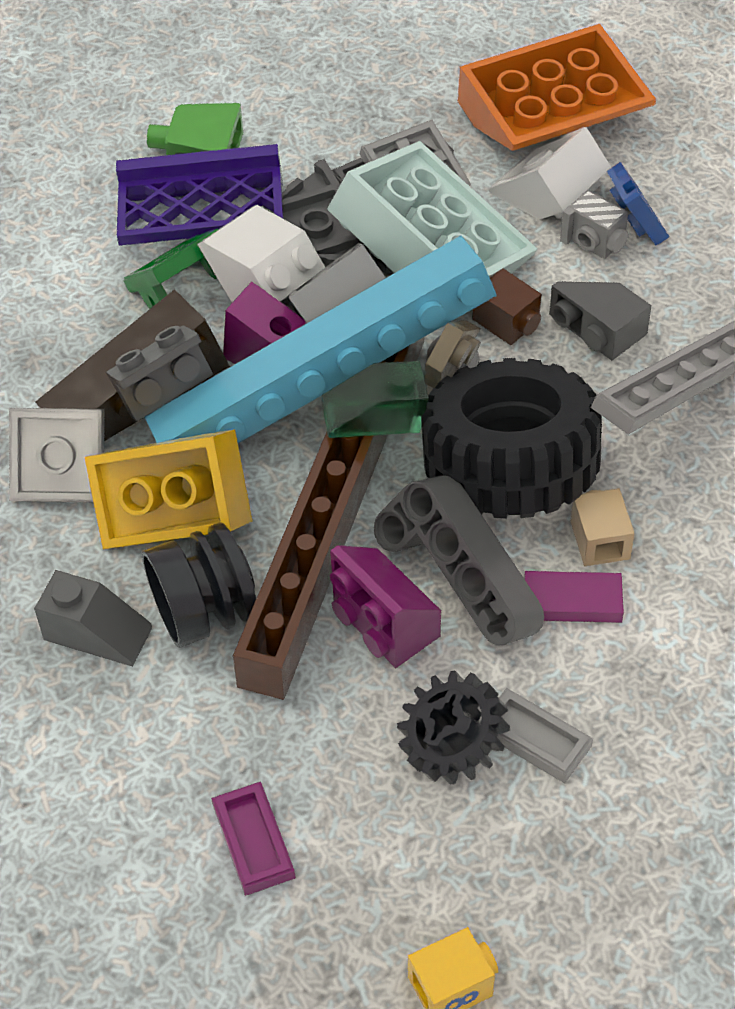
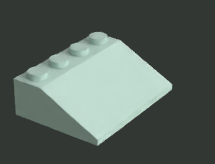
M421 141L348 171L327 208L346 230L352 232L369 248L373 256L380 259L394 273L459 236L465 239L483 261L489 277H492L502 268L512 274L538 250Z

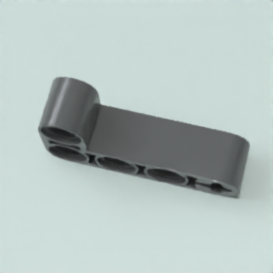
M447 475L413 481L406 485L377 515L374 522V535L378 544L389 552L425 545L483 636L489 642L495 645H506L532 636L540 631L544 622V611L539 600L461 483Z

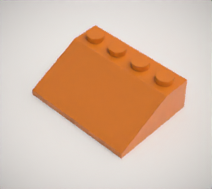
M601 24L460 66L458 103L475 128L511 151L654 106L656 103L654 95Z

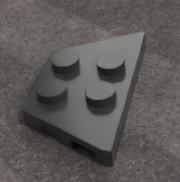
M321 159L314 164V173L304 181L297 177L287 185L286 190L282 192L284 220L306 232L325 267L360 243L365 247L381 272L386 271V264L373 256L369 248L352 232L346 230L339 220L327 210L340 183L325 159ZM263 206L264 209H266V210H268L269 212H271V213L274 214L273 211H271V210H269V209H267L266 207Z

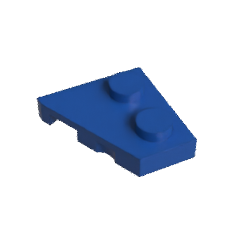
M619 162L609 169L607 173L615 185L609 190L622 209L628 207L631 211L627 220L637 235L641 237L647 233L655 245L669 238V234L623 164Z

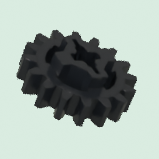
M456 670L451 671L446 683H443L434 675L431 677L432 688L426 692L418 686L414 689L419 699L415 705L404 703L402 709L410 717L409 720L397 723V729L406 736L398 743L399 748L409 756L407 761L418 772L422 771L431 781L436 782L442 776L450 785L456 784L459 772H463L470 780L476 778V765L481 763L489 769L493 766L488 756L491 750L504 751L505 746L497 736L498 734L510 731V725L501 717L508 711L507 706L498 698L499 694L488 682L483 683L474 673L470 672L464 680ZM482 715V721L480 725L478 721Z

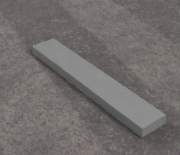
M735 321L596 395L591 408L629 435L735 373Z

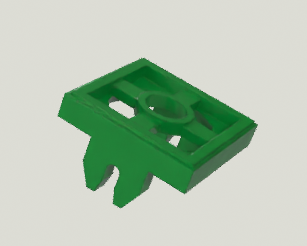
M218 229L186 239L125 276L123 282L129 292L138 291L145 304L151 309L168 295L161 283L199 260L207 273L214 280L217 279L198 243Z

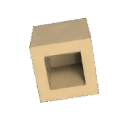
M620 488L604 491L591 490L582 494L572 503L570 522L584 567L631 559L635 533Z

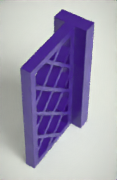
M278 144L116 160V174L118 178L117 241L119 246L190 239L214 229L219 230L255 205L264 206L273 211L275 215L284 219L283 180ZM257 188H265L262 192L256 190ZM218 192H225L221 196L215 194ZM241 194L251 199L241 208L231 203ZM184 196V197H183L182 199H180V200H177V199L173 198V197ZM200 199L210 203L200 212L191 208ZM144 200V201H142L140 204H136V203L132 202V201ZM159 203L169 207L159 216L150 212ZM221 210L231 215L226 220L214 221L211 219ZM180 214L190 219L185 224L173 225L170 223ZM140 218L149 223L144 228L128 230V227Z

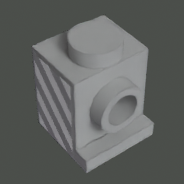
M587 190L563 211L560 242L567 245L570 241H573L582 249L591 251L606 259L612 252L618 253L628 239V231H626L628 211Z

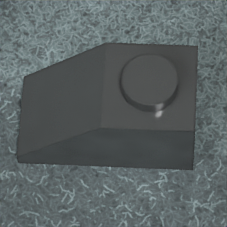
M55 570L34 608L43 640L132 667L152 630L151 622L102 583L59 570Z

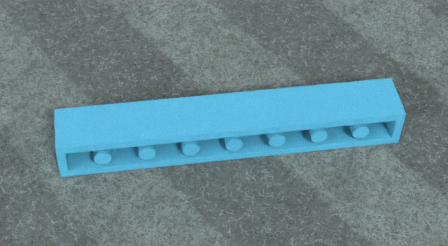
M459 236L145 416V419L157 443L235 429L237 441L240 443L441 328L448 322L455 320L495 297L497 294L483 261L465 239Z

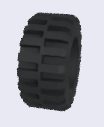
M503 358L502 362L492 363L491 360L478 362L476 367L469 368L465 366L456 370L453 377L446 376L439 381L425 399L424 407L421 410L425 474L428 478L447 475L461 483L481 515L483 512L493 514L494 518L507 519V515H520V518L534 517L536 512L544 511L548 514L557 511L562 503L570 505L582 495V492H586L590 488L600 471L602 415L591 408L596 393L576 373L571 372L568 374L564 367L554 363L550 366L544 365L541 360L528 359L525 362L516 361V358Z

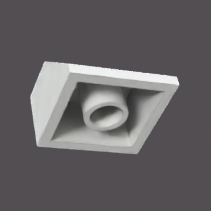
M583 127L536 146L488 190L492 195L538 220L553 215L560 219L562 218L563 211L587 190L593 192L602 184L599 179L611 166L587 127Z
M258 205L251 207L198 243L199 248L231 302L240 295L251 281L278 301H281L325 269L323 262L303 229Z

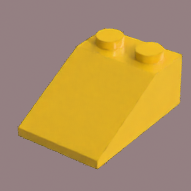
M235 429L84 457L103 549L188 538L190 533L195 531L208 535L209 526L219 522L224 523L230 531L253 522Z

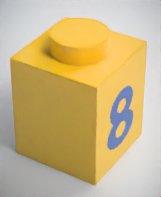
M468 927L408 955V979L424 1009H468L493 996L495 974L498 973L496 960L489 946L484 941L477 944Z

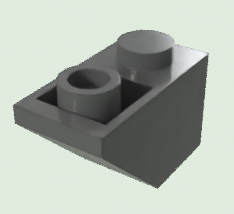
M557 281L551 288L549 315L553 317L559 326L568 328L582 338L590 349L599 351L613 361L647 335L652 305L619 282Z

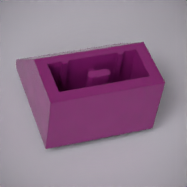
M338 545L330 550L332 569L330 580L333 585L332 609L344 625L350 626L352 624L362 634L365 645L377 658L384 656L396 669L441 637V609L378 548Z

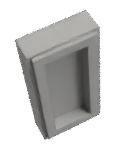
M506 688L499 699L507 706L508 711L501 717L510 725V731L498 734L497 738L506 749L565 784L592 747L593 738Z

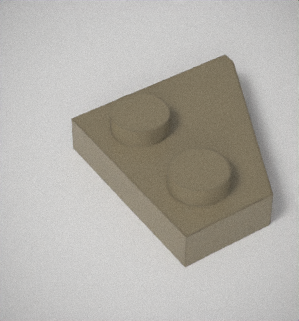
M467 320L447 323L425 364L426 375L424 383L428 385L424 391L426 397L444 377H453L456 370L463 363L468 365L472 361L481 343L475 339L481 328Z

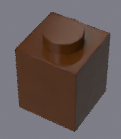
M502 268L490 277L497 295L474 308L472 320L511 346L523 335H531L539 326L541 321L542 294Z

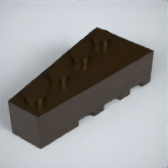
M174 289L35 401L39 408L104 409V441L138 422L130 416L106 373L117 366L116 360L123 354L136 349L140 351L156 342L155 337L161 331L169 327L185 325L195 331L200 337L201 342L198 346L213 372L212 376L196 386L229 368L230 365L206 319Z

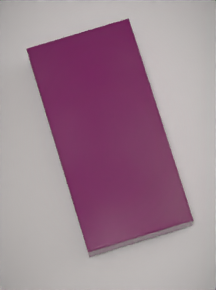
M525 571L524 573L525 581L543 608L544 621L622 623L623 621L622 573Z
M261 781L211 798L216 817L245 896L296 878L294 867Z

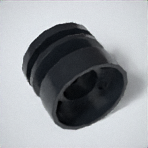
M219 522L209 526V543L202 532L195 531L190 533L191 557L187 558L174 540L142 551L144 570L154 601L171 639L178 648L210 636L208 616L210 612L214 613L221 625L226 629L235 627L234 609L240 619L247 622L257 599L254 579L248 561L224 523Z

